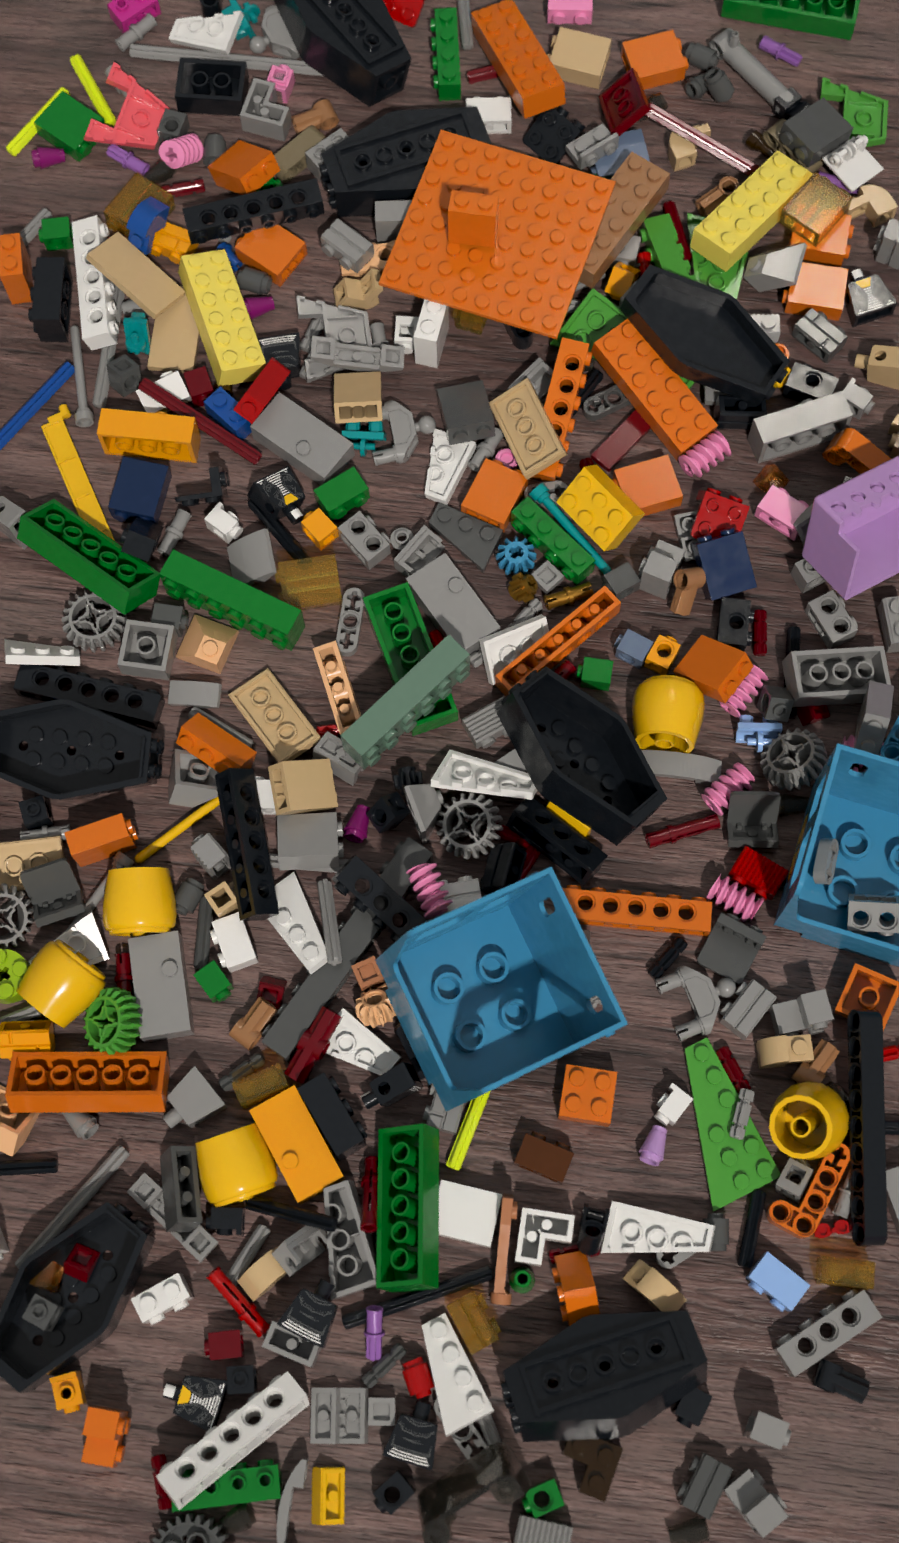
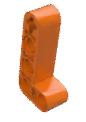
M845 428L837 433L823 452L824 459L829 463L838 466L846 462L860 474L891 459L853 428Z
M841 1144L835 1150L840 1151L839 1156L842 1159L836 1161L833 1167L828 1166L835 1157L832 1153L820 1159L797 1207L783 1200L770 1204L766 1209L768 1222L796 1238L802 1239L813 1235L850 1161L849 1148L845 1144ZM821 1172H826L831 1176L832 1181L829 1186H825L820 1182ZM810 1195H814L820 1200V1207L816 1210L812 1209L808 1204ZM775 1206H780L784 1209L785 1218L783 1220H777L774 1217L773 1208ZM799 1219H805L808 1222L809 1229L807 1233H802L797 1229L796 1224Z

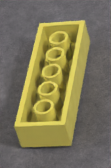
M777 150L694 228L690 248L727 272L809 193L814 174Z
M226 250L181 256L178 274L186 291L185 294L218 387L255 381L266 366V361Z

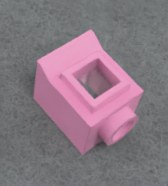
M284 64L279 66L272 65L267 81L275 83L276 91L282 93L283 103H288L295 83L294 70H291L289 66Z

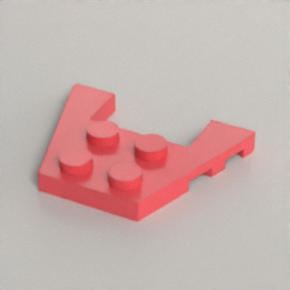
M113 62L106 83L127 92V96L115 127L112 128L91 118L84 140L154 150L159 138L157 129L165 109L170 108L148 89H143L136 83V79L133 76H128L120 69V65Z

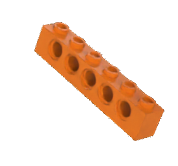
M562 337L544 409L554 429L562 433L559 439L566 453H568L570 441H566L568 432L573 433L576 419H573L572 416L574 410H579L581 397L578 396L580 388L584 389L587 375L583 373L585 366H590L593 352H589V343ZM569 363H575L578 365V369L570 371L566 366ZM564 385H569L573 390L569 393H564L560 388ZM558 407H563L567 410V413L557 415L554 411ZM560 459L531 478L545 482L556 481L557 477L561 478L564 464L560 463Z
M603 586L496 674V687L505 696H508V691L517 683L522 685L526 682L525 678L535 669L538 672L544 667L552 669L615 617L620 611L621 602L606 586Z
M567 885L566 888H562L580 925L708 937L711 932L712 902H707L706 898L692 897L691 900L681 899L679 895L672 894L666 895V898L656 897V894L651 892L633 895L628 890H617L616 893L606 892L605 888L594 887L591 890H581L580 886ZM581 900H587L591 903L592 907L589 910H582L578 903ZM611 902L615 904L617 910L609 913L604 910L603 905ZM638 905L642 913L633 915L629 912L628 907ZM662 907L666 910L667 915L665 917H657L653 909ZM683 909L688 910L692 918L689 920L682 919L679 916V911Z

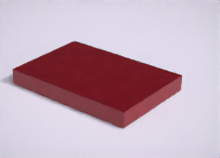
M633 68L627 71L598 97L611 135L617 133L621 136L651 110L638 73Z

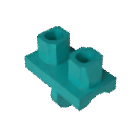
M229 0L231 5L221 11L223 15L233 14V11H241L244 14L235 37L238 41L247 35L250 39L256 36L249 21H252L254 24L258 22L257 17L261 12L258 5L246 2L242 10L237 0Z
M132 312L131 318L124 317L123 320L127 351L134 354H139L140 352L149 354L151 341L146 314Z
M383 421L369 422V432L361 431V422L346 423L345 431L342 430V436L345 438L360 440V443H352L354 444V450H360L361 457H366L367 450H376V443H368V440L387 441Z

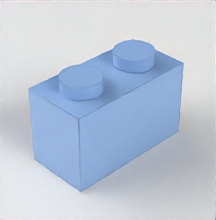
M768 1251L763 1253L746 1276V1279L750 1281L748 1286L759 1295L764 1292L771 1298L770 1304L781 1312L784 1309L787 1312L792 1311L811 1286Z

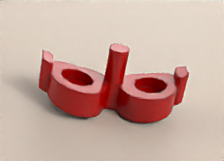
M846 1220L835 1221L832 1228L827 1223H820L813 1234L817 1238H825L832 1233L847 1234L852 1231V1226Z

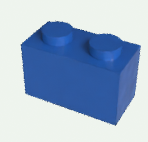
M220 386L204 401L206 413L219 426L243 441L251 433L250 426L252 424L233 410L238 402Z

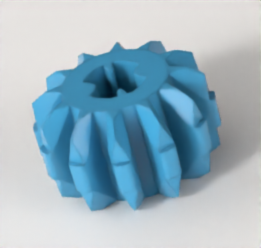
M517 536L514 537L513 542L506 538L505 545L498 546L499 553L496 554V560L500 561L498 567L499 569H505L506 575H509L511 572H514V575L519 572L528 574V568H534L535 563L533 561L536 560L537 554L533 552V544L527 545L526 538L521 542L518 541Z

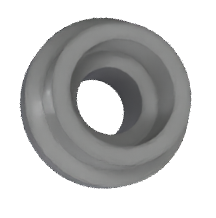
M398 528L391 534V545L394 549L401 551L414 535L407 528ZM400 536H405L406 540L399 541L398 538Z

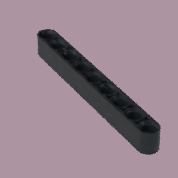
M853 1009L849 1012L847 1019L852 1239L857 1246H881L886 1243L888 1235L883 1020L878 1010Z

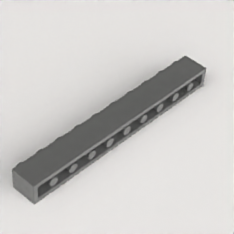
M410 837L405 842H399L393 852L396 855L391 862L386 861L379 871L381 874L380 878L404 900L415 885L410 883L409 878L411 875L406 874V871L420 864H430L434 859L431 851ZM377 896L374 899V906L377 910L381 911L384 908L385 902L382 897ZM353 906L350 911L352 914L347 923L343 921L338 927L342 963L332 966L327 962L313 974H310L307 970L306 974L308 977L304 983L299 982L291 993L293 996L288 1005L284 1003L276 1014L278 1019L273 1025L269 1024L261 1035L263 1037L261 1041L263 1045L285 1061L289 1062L298 1050L297 1044L301 1036L307 1029H310L322 1006L328 1008L353 973L351 966L363 959L383 931L371 921L373 917L367 911L362 913Z

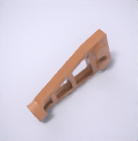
M502 1194L494 1291H491L490 1303L499 1305H511L512 1293L507 1292L505 1289L511 1219H517L518 1201H513V1195Z

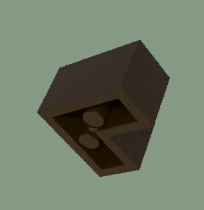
M602 1439L566 1440L562 1454L586 1464L578 1491L605 1502L623 1448Z

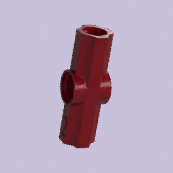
M322 1006L310 1029H307L301 1036L297 1044L298 1050L284 1074L301 1084H305L317 1061L319 1062L326 1054L330 1046L329 1040L343 1017Z

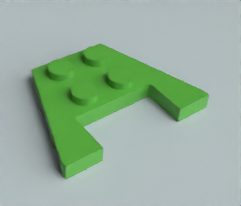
M822 77L820 99L824 97L829 101L843 102L842 116L853 127L849 139L854 136L856 138L858 135H865L868 138L866 147L885 144L888 101L863 91L861 93L849 90L847 85L840 84L838 86L830 83L831 79Z

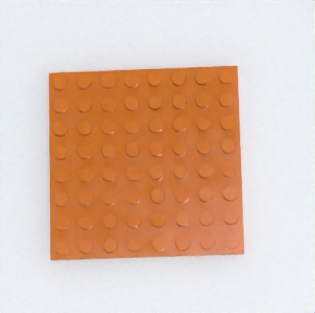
M441 130L378 285L557 340L616 181ZM451 190L499 196L498 232L495 248L448 242V207Z

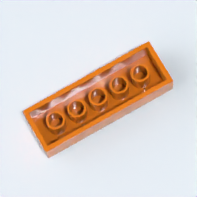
M503 0L471 12L473 34L524 119L566 104L565 84L513 0Z
M628 318L594 342L591 352H593L595 359L641 417L648 423L676 461L680 455H685L687 450L692 449L695 444H699L702 439H707L709 434L714 433L718 424L682 379L670 369Z
M116 1051L112 1055H108L107 1052H13L5 1093L10 1113L165 1112L170 1074L167 1051H127L125 1053Z

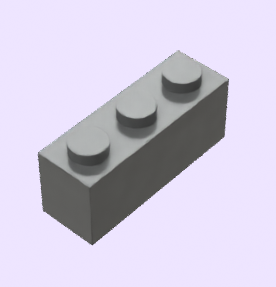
M170 1146L160 1156L166 1232H192L202 1223L195 1146Z

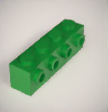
M457 7L434 8L435 18H430L431 32L436 34V37H431L432 51L437 53V56H432L433 70H437L438 75H433L434 89H438L439 101L461 100Z
M529 497L525 498L511 511L512 527L517 532L522 533L529 543L534 545V548L540 550L549 562L561 570L566 579L578 586L594 571L595 559Z
M273 1459L258 1460L257 1466L247 1467L246 1462L237 1463L180 1510L172 1502V1512L281 1499L283 1487L280 1463L274 1464ZM193 1469L185 1470L182 1477L188 1478L192 1476Z

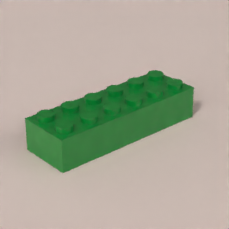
M724 0L721 17L851 40L860 0Z
M52 499L20 517L17 539L122 614H127L156 596L160 581L158 571L141 559L121 552V545L57 500Z
M174 549L159 573L167 591L166 593L176 600L182 598L197 610H200V608L209 611V615L218 620H221V618L230 621V625L239 630H242V628L251 631L250 633L260 640L268 639L272 641L275 647L281 650L286 648L292 651L305 628L302 610Z
M408 582L363 597L366 615L393 686L434 649ZM451 693L444 700L440 698L434 704L435 707L430 714L425 717L422 715L416 721V726L411 730L412 736L458 721V710Z
M424 1123L379 1129L376 1288L389 1292L439 1289V1129Z

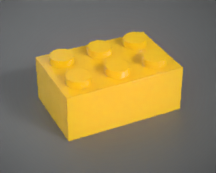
M598 465L583 467L556 501L603 551L616 549L645 515Z

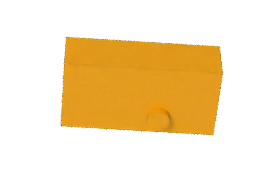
M101 408L97 436L105 454L197 463L201 436L195 417L169 415L162 411L148 413Z
M295 1085L249 1110L296 1201L300 1205L324 1192L323 1188L345 1180L341 1169Z

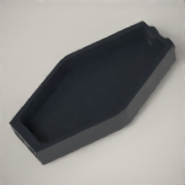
M649 265L622 302L620 307L622 313L670 369L680 377L759 406L764 398L769 400L776 390L773 387L775 382L781 383L788 373L785 368L790 362L789 359L743 306L728 293Z

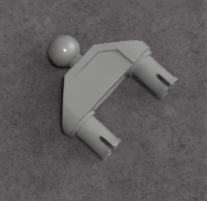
M271 5L267 7L261 25L263 37L254 36L251 38L249 43L251 51L256 54L263 53L268 45L274 55L294 60L299 58L300 55L277 6Z
M394 400L386 401L384 406H382L383 420L388 419L390 421L395 445L392 448L372 451L375 466L395 461L399 464L407 462L419 443L417 432L421 431L424 434L432 433L436 428L435 420L431 416H423L415 423L411 411Z
M684 965L677 967L674 973L655 979L656 987L659 986L658 992L660 995L680 986L684 988L694 1011V1020L674 1026L676 1034L679 1035L677 1037L680 1042L700 1033L705 1036L710 1034L721 1003L718 996L727 998L733 996L736 992V984L732 979L722 978L714 987L711 978Z

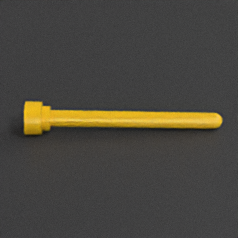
M216 797L206 802L136 854L134 857L135 862H144L220 805L219 798Z

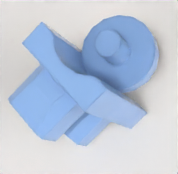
M741 715L740 721L737 723L735 743L756 745V752H762L764 745H770L772 739L778 738V733L781 734L783 729L782 723H778L775 720H767L764 717L762 723H754L753 716Z

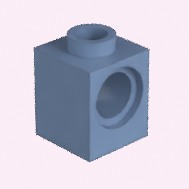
M627 629L624 636L620 634L614 644L616 648L615 657L641 670L653 646V641Z

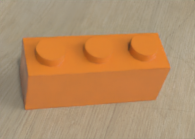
M200 713L195 714L181 726L176 744L219 773L229 768L251 769L257 754L255 750Z

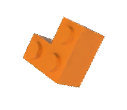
M576 1251L554 1256L556 1267L551 1268L554 1284L560 1283V1286H556L559 1302H564V1305L559 1306L562 1321H568L570 1326L583 1317L600 1314L596 1287L587 1255Z
M88 1406L82 1435H86V1441L81 1462L111 1468L117 1467L118 1462L122 1463L125 1454V1446L122 1445L124 1434L128 1435L131 1425V1418H128L129 1411L103 1406Z

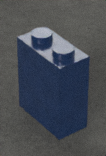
M123 456L108 505L111 516L120 522L134 521L136 517H140L158 524L172 478L169 466Z
M734 527L721 530V535L712 537L711 534L698 537V542L691 544L697 567L702 568L706 575L703 591L707 600L713 601L757 587L743 531L734 530Z

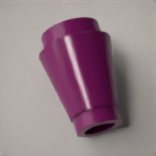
M36 146V149H31L34 168L40 167L41 170L65 162L63 148Z
M272 296L244 298L250 320L275 310Z
M365 805L356 806L344 828V837L354 843H362L367 838L369 818L366 813L370 810L369 807Z

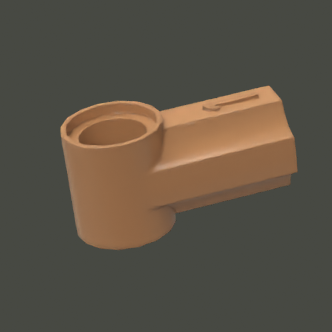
M328 99L320 100L314 104L311 110L291 117L297 135L310 126H315L317 129L321 128L322 130H331L339 123L337 114Z
M726 176L720 180L718 186L697 199L695 206L700 215L707 217L739 187L738 180L732 176ZM729 189L733 192L727 193L724 190Z
M700 567L678 569L674 573L673 581L676 589L670 610L675 614L690 615L697 589L702 588L706 582L705 572Z
M258 997L245 1017L239 1019L233 1026L229 1036L247 1050H252L261 1039L263 1029L278 1009L269 1001Z
M821 1039L813 1050L814 1060L802 1062L791 1078L797 1083L806 1081L821 1083L826 1076L825 1072L840 1052L830 1042Z

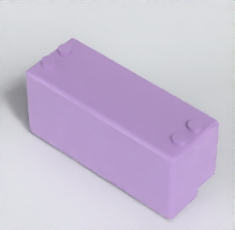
M899 455L814 498L802 556L844 600H848L899 573Z

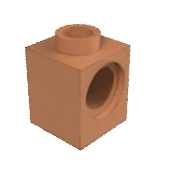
M375 956L351 966L361 992H368L369 988L373 990L385 984V980L375 961Z

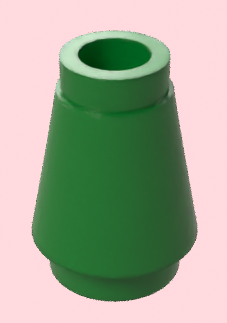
M517 1267L510 1273L509 1284L515 1292L527 1293L534 1287L535 1276L529 1268ZM525 1274L528 1280L527 1283L520 1284L517 1280L519 1275Z

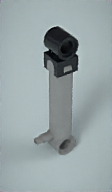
M726 28L709 42V47L717 51L719 60L724 59L773 107L772 113L779 120L785 119L787 121L811 106L806 101L801 102L802 96L792 86L787 89L740 43L739 32Z

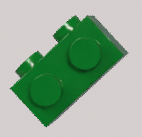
M354 466L313 490L316 502L331 521L335 518L340 519L344 517L350 509L355 506L360 507L364 505L370 498L369 488Z

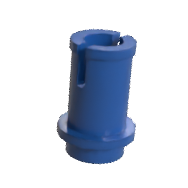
M226 242L218 245L216 250H226L233 273L238 271L243 263L232 251V246Z

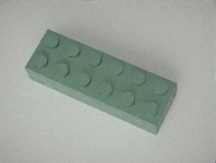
M447 635L341 734L343 750L364 770L368 766H374L381 759V754L386 749L391 750L399 742L398 738L404 732L409 733L416 726V721L422 715L425 717L431 713L435 707L434 704L440 698L444 700L452 692V687L457 682L462 683L470 675V654L454 638Z

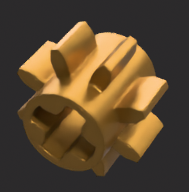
M522 572L512 576V581L509 582L510 585L508 586L510 596L514 600H518V602L523 600L524 603L534 599V594L537 593L538 589L536 579L527 573L523 575Z

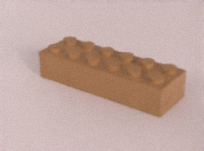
M634 152L629 154L610 179L616 181L579 282L591 289L595 287L668 190L670 173Z

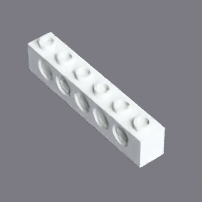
M95 215L72 222L82 340L92 351L118 344L117 334H119L118 324L115 321L117 308L113 301V295L115 294L114 285L86 260L87 254L106 241L109 236V229L106 223H102L99 217Z
M288 1371L283 1375H277L261 1393H254L248 1399L247 1404L241 1409L233 1410L218 1427L210 1428L205 1433L204 1438L197 1444H191L185 1448L182 1456L177 1460L165 1464L160 1469L156 1478L178 1510L183 1508L309 1406L307 1394ZM275 1399L282 1400L281 1404L277 1407L269 1406ZM254 1416L261 1417L258 1423L248 1424L250 1418ZM231 1434L239 1435L233 1442L226 1441L227 1437ZM208 1452H217L216 1456L213 1459H204L205 1455ZM185 1470H195L192 1476L188 1478L182 1477Z

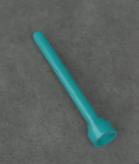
M544 483L535 487L529 494L534 502L538 501L539 504H543L568 534L595 559V565L604 575L612 571L611 567L550 498L551 494L548 492V487Z

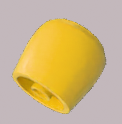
M675 675L652 676L640 683L634 692L632 703L634 738L640 749L690 753L695 747L703 722L705 710L703 692L694 682Z
M130 867L108 870L103 901V924L105 930L109 931L111 936H131V933H133V937L146 936L148 933L171 932V929L176 924L177 912L168 868Z
M57 939L56 941L48 942L37 953L16 991L36 1010L58 1026L65 1028L99 996L100 991L105 988L106 983L104 980L106 976L95 965H89L88 962L90 960L79 951L75 954L72 951L74 950L72 947Z
M806 1081L792 1085L778 1096L771 1109L769 1131L772 1140L781 1152L792 1158L814 1160L826 1157L841 1146L848 1133L849 1114L846 1104L835 1090L823 1083Z
M255 1123L195 1143L202 1190L206 1200L214 1204L215 1207H221L237 1201H245L276 1186L275 1182L278 1180L277 1167L272 1153Z

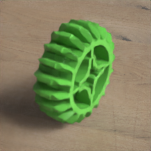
M120 987L102 989L99 996L85 1010L87 1014L83 1018L85 1026L82 1029L86 1030L85 1039L89 1040L88 1046L94 1048V1052H107L108 1055L115 1054L116 1051L125 1053L131 1050V1046L136 1045L135 1038L140 1036L138 1029L143 1026L139 1023V1018L142 1014L138 1013L140 1005L136 1004V997L132 996L130 991L120 989Z

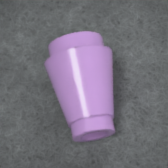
M658 1125L652 1126L639 1150V1159L642 1162L652 1166H659L660 1161L664 1160L666 1128Z

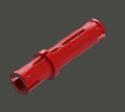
M219 1266L208 1274L206 1278L239 1314L237 1316L239 1320H244L258 1338L269 1330L270 1324L256 1310L257 1306L245 1298Z

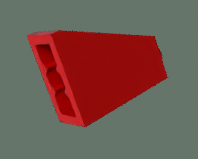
M272 357L233 410L253 424L291 371Z

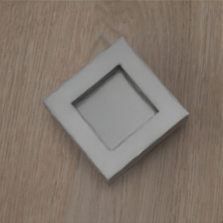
M548 560L531 574L536 579L538 587L546 595L564 580V575Z
M369 1397L368 1426H395L396 1398Z

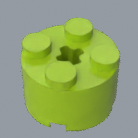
M0 949L1 1004H10L23 1000L16 989L29 967V962L25 958L9 949ZM5 974L10 975V978L8 980L5 978L3 979V976Z

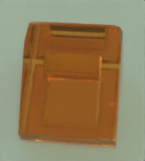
M775 464L766 465L753 480V483L766 493L772 485L777 488H784L789 482V479Z
M52 1261L30 1284L38 1289L56 1293L64 1267Z

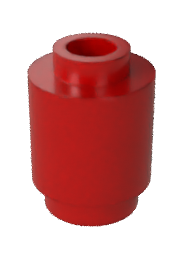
M422 1356L403 1363L404 1371H402L410 1396L416 1395L418 1400L431 1395V1388L435 1387L428 1364L427 1362L424 1363Z

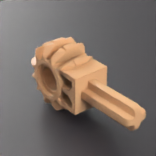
M386 983L377 987V989L372 990L369 988L368 992H361V997L355 999L356 1016L364 1026L371 1025L374 1029L377 1025L384 1027L386 1022H393V1017L396 1016V1013L385 992L388 989Z

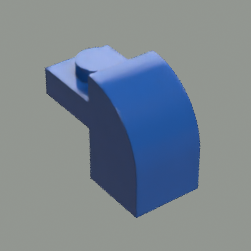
M151 196L137 205L126 226L130 230L128 241L144 255L151 253L155 233L166 226L170 208Z

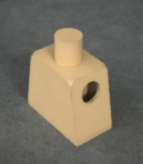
M874 345L870 356L857 354L854 367L867 370V381L899 390V347Z

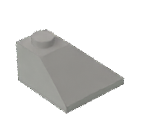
M805 243L769 250L750 257L743 278L758 292L796 285L807 245Z
M174 749L168 785L169 804L193 808L218 797L215 775L219 774V772L188 751Z
M431 784L407 785L404 787L405 799L411 810V816L423 845L428 842L435 828L436 822L440 817L439 812L442 811L441 804H444V799L440 789L435 791Z

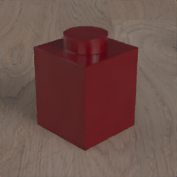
M203 366L183 373L194 407L205 406L204 401L214 392L206 367Z
M243 1330L208 1333V1339H204L205 1355H210V1361L245 1357Z

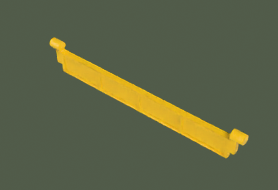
M62 404L58 407L60 412L48 417L49 423L41 426L78 516L115 541L63 420L70 418L71 413L68 406Z

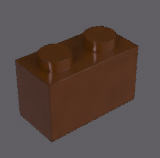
M532 1131L531 1135L526 1133L514 1165L562 1185L574 1155L573 1152H570L571 1147L557 1141L555 1145L546 1142L547 1137Z

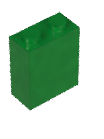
M62 91L34 121L40 137L59 149L63 148L64 153L80 162L91 153L92 148L97 143L84 140L91 118L105 124L103 117Z

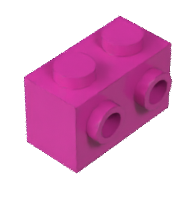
M112 0L107 4L110 18L123 34L129 30L131 24L135 25L148 13L154 18L161 14L158 0Z

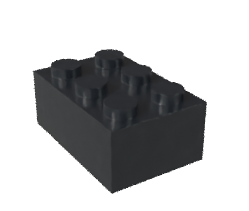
M180 58L175 90L178 112L240 116L248 92L249 74L247 63Z
M37 257L36 266L32 267V277L35 282L34 287L30 289L33 305L32 308H29V321L33 322L34 333L38 334L41 342H68L73 289L72 276L64 257Z
M323 1072L297 1088L340 1161L366 1146L364 1139L368 1136L359 1120L354 1123L351 1119V1116L355 1114L346 1098L340 1100L338 1094L342 1092L333 1076L327 1078Z

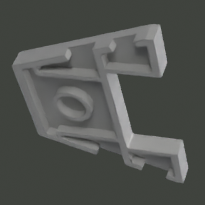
M296 296L298 319L322 318L324 336L336 338L335 343L372 347L368 312L341 305L336 307L327 305L324 301L316 300L315 302L306 300L303 296ZM312 359L304 360L306 383L343 370L342 368L325 365Z

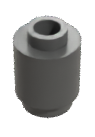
M691 42L685 53L688 64L706 72L716 67L719 61L716 50L698 42L696 44Z
M714 67L705 74V85L716 102H726L731 99L735 88L724 70Z
M210 134L204 141L203 164L206 167L226 152V142L221 135Z
M247 266L239 271L237 283H239L240 289L259 295L263 293L268 294L271 289L273 278L268 276V273Z
M187 877L185 882L182 881L175 893L176 912L183 916H186L187 913L193 914L204 894L203 889L205 886L190 877Z
M708 1213V1218H703V1223L716 1225L711 1251H727V1245H729V1219L724 1218V1213Z

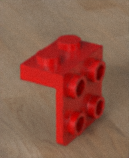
M383 0L391 18L409 27L416 26L425 0Z
M709 487L707 491L699 490L696 499L700 500L701 503L690 531L691 537L697 539L708 534L715 537L721 535V530L734 527V530L741 531L750 506L742 504V499L729 495V498L720 496V491Z

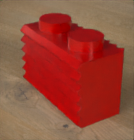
M745 846L728 875L732 877L731 881L733 883L739 882L738 886L744 887L746 885L754 890L755 896L759 899L763 897L764 900L768 898L772 901L789 871L762 856L757 851Z

